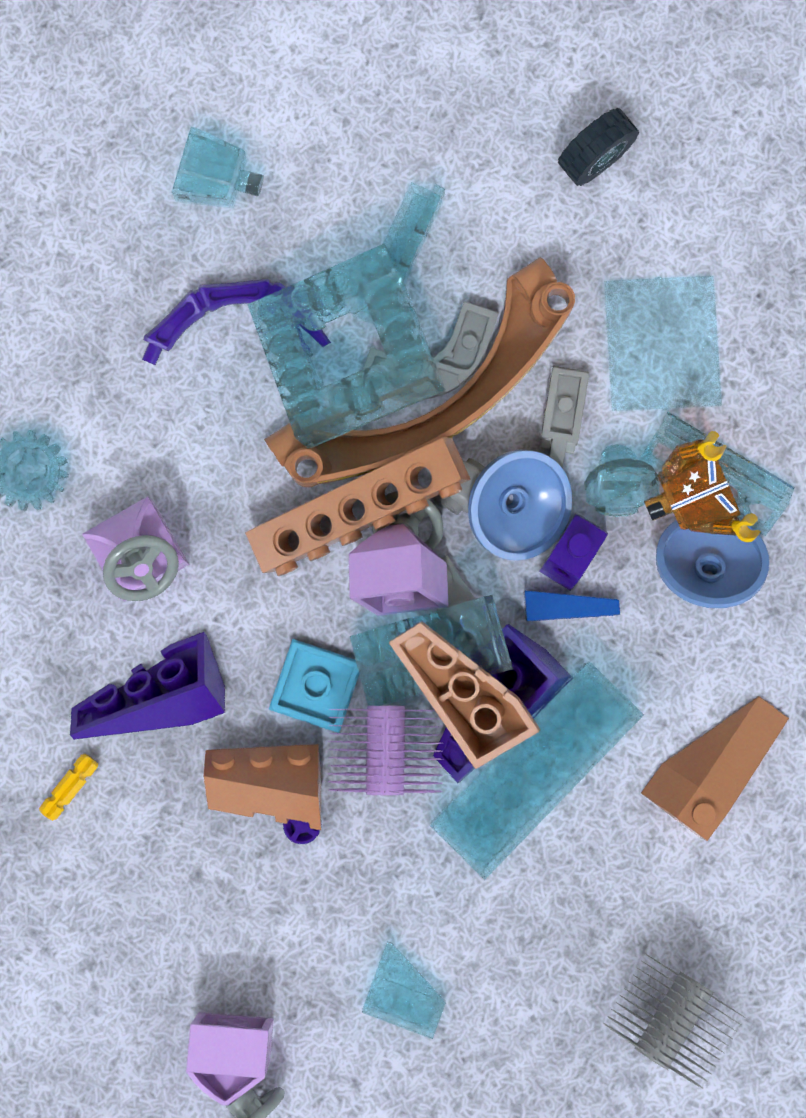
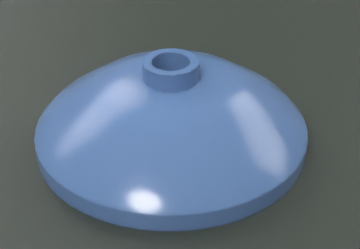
M514 450L497 457L482 470L470 493L468 518L475 538L487 551L506 560H526L545 552L559 539L570 518L572 490L565 471L555 460L537 451ZM512 494L513 502L510 505H506L508 496Z
M697 512L675 520L662 533L656 549L657 570L663 582L674 594L697 606L729 608L750 600L760 591L769 571V554L762 538L758 535L752 542H743L732 530L713 528L715 520L741 521L740 519L718 512ZM710 571L713 575H708L704 572Z

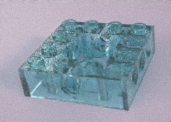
M385 244L248 304L294 436L308 449L446 390L396 259ZM368 306L387 359L325 386L324 382L316 374L310 358L313 356V352L305 343L298 324L301 323L310 331L321 330L326 327V323L348 313L355 315Z

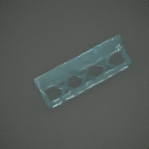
M411 182L351 312L352 316L385 330L444 202L445 188L435 184L431 191Z
M667 412L639 461L682 487L684 485L688 487L691 484L690 488L694 491L690 492L695 495L709 489L707 487L712 488L727 481L729 485L737 489L739 498L728 500L737 511L729 513L715 496L719 494V491L702 497V499L740 520L745 515L751 513L749 505L762 504L773 511L768 519L764 522L758 518L756 523L750 526L754 530H760L761 534L766 536L789 505L795 487L728 447L721 458L715 461L717 482L709 485V460L705 459L701 454L684 457L685 459L681 455L683 448L698 445L705 440L707 435ZM717 440L713 444L717 447L723 446V444L718 442ZM660 443L673 451L675 460L664 462L652 455V452ZM694 465L701 467L705 470L707 479L694 482V479H689L690 477L685 467Z

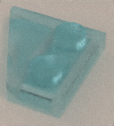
M387 941L361 1012L433 1039L446 1001L396 946Z

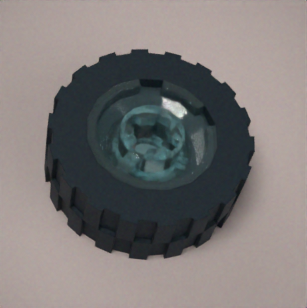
M620 108L612 109L590 123L562 151L561 156H559L558 164L576 186H582L592 181L619 160L636 141L640 132Z

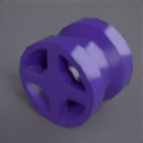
M289 819L287 824L283 823L286 837L296 844H308L320 833V830L311 829L308 822Z

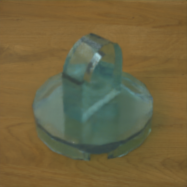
M618 444L610 445L602 451L599 466L592 470L584 481L586 502L589 506H595V511L608 516L633 515L639 512V507L645 504L646 507L653 504L659 495V478L653 466L638 460L636 454L630 448Z

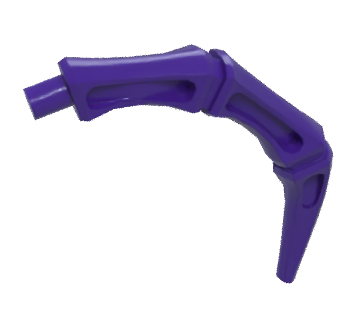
M267 278L199 285L198 290L188 291L172 311L144 335L143 340L149 344L142 360L156 365L162 349L169 352L185 330L206 315L205 312H213L223 306L232 304L267 306L269 310L279 311L289 316L322 347L331 342L304 304L280 282L271 283V280Z

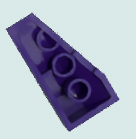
M506 624L481 651L476 662L478 666L517 695L531 716L572 677L545 648L510 624ZM446 727L439 741L441 744H438L436 750L443 752H434L433 757L441 758V760H437L457 783H460L475 768Z
M205 632L167 646L160 651L165 659L148 670H145L143 665L139 664L131 670L133 675L120 688H117L114 684H108L72 707L70 736L73 740L189 726L225 713V685Z

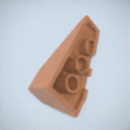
M420 621L389 641L397 656L475 769L540 732L539 726L517 695L423 621Z
M760 696L756 697L716 727L662 763L641 794L699 838L708 841L731 810L789 718Z

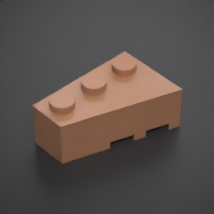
M319 744L205 750L203 777L208 809L253 817L255 813L275 816V821L287 824L289 819L308 822L311 829L321 830Z

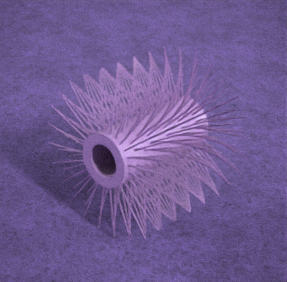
M405 706L329 709L367 711V717H329L367 719V725H329L367 727V733H329L367 735V741H328L367 743V749H328L337 751H367L366 757H328L335 759H366L365 765H328L331 767L366 768V773H328L329 775L366 776L365 781H329L338 784H366V788L328 789L329 791L366 792V795L443 792L440 790L404 789V785L442 784L430 781H404V776H443L441 774L404 773L405 768H442L439 766L405 765V760H441V758L405 757V752H443L440 750L405 749V744H441V742H405V735H440L405 734V727H441L405 726V719H439L405 718V711L435 710H405Z

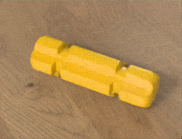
M87 754L80 755L73 764L75 768L73 770L69 769L51 792L52 797L46 798L41 804L39 811L46 818L52 821L56 820L64 811L63 806L68 805L87 782L85 778L91 777L98 768L99 764Z

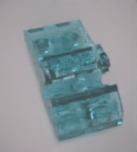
M493 595L480 597L426 615L407 618L349 636L368 706H382L423 694L389 644L390 640L420 621H423L490 675L513 669Z

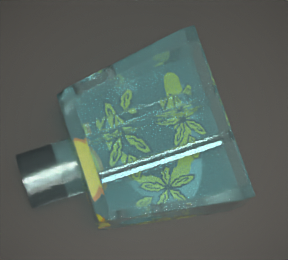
M191 126L172 189V195L175 201L179 203L234 208L239 192L254 196L260 195L264 175L245 170L248 159L243 149Z

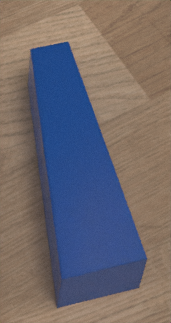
M524 591L526 622L620 615L618 599Z

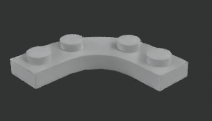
M463 302L453 335L445 349L434 357L424 360L405 359L370 347L359 385L412 400L430 399L453 391L466 382L482 362L499 313Z

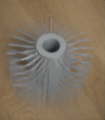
M650 957L678 975L675 981L654 969L674 982L671 988L653 978L669 989L665 995L652 987L665 996L662 1002L637 987L661 1003L658 1009L627 990L657 1010L654 1016L621 996L651 1016L650 1023L617 1003L648 1024L647 1028H642L613 1010L629 1023L644 1032L642 1036L607 1016L629 1033L639 1038L638 1043L611 1026L603 1024L634 1045V1049L666 1070L670 1068L678 1075L703 1089L701 1085L671 1064L674 1061L689 1072L707 1081L694 1070L675 1059V1057L679 1054L697 1067L712 1074L679 1050L683 1047L716 1067L683 1044L685 1040H688L717 1058L687 1037L691 1032L723 1052L691 1030L695 1025L721 1041L696 1024L700 1018L716 1028L700 1017L704 1011L717 1019L704 1010L707 1004L726 1015L708 1003L711 997L734 1012H738L712 996L714 992L681 971L679 974Z

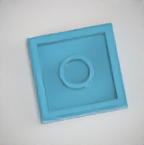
M292 639L268 710L340 733L342 726L329 725H342L344 718L329 717H345L347 710L329 709H348L363 662Z

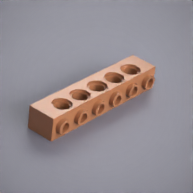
M442 437L245 532L262 573L276 571L277 576H282L297 569L296 562L308 557L310 561L329 554L330 550L328 547L337 542H341L342 546H345L363 538L361 531L371 526L376 531L395 523L394 516L405 510L408 515L427 508L429 506L428 499L439 494L441 499H445L461 492L463 489L460 484L471 479L453 438ZM423 468H427L432 476L430 485L425 489L418 482V474ZM391 483L398 490V498L393 504H390L385 498V490ZM358 499L365 507V513L360 520L352 512L353 504ZM325 515L330 518L332 528L328 535L324 534L320 528V521ZM292 531L296 532L299 537V545L296 550H293L288 543V537Z

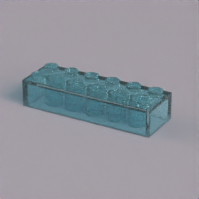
M585 662L533 716V719L540 728V732L489 761L429 823L430 827L485 880L644 714L592 663Z

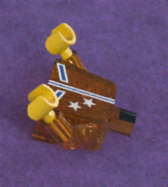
M711 431L705 440L698 439L677 445L662 465V471L657 474L664 492L644 500L652 521L674 513L682 530L689 529L691 532L716 535H736L743 542H752L756 539L761 531L751 530L747 526L754 525L758 520L757 516L749 513L741 521L737 517L741 513L718 462L727 446L717 447L713 445L718 439L719 434L716 431Z

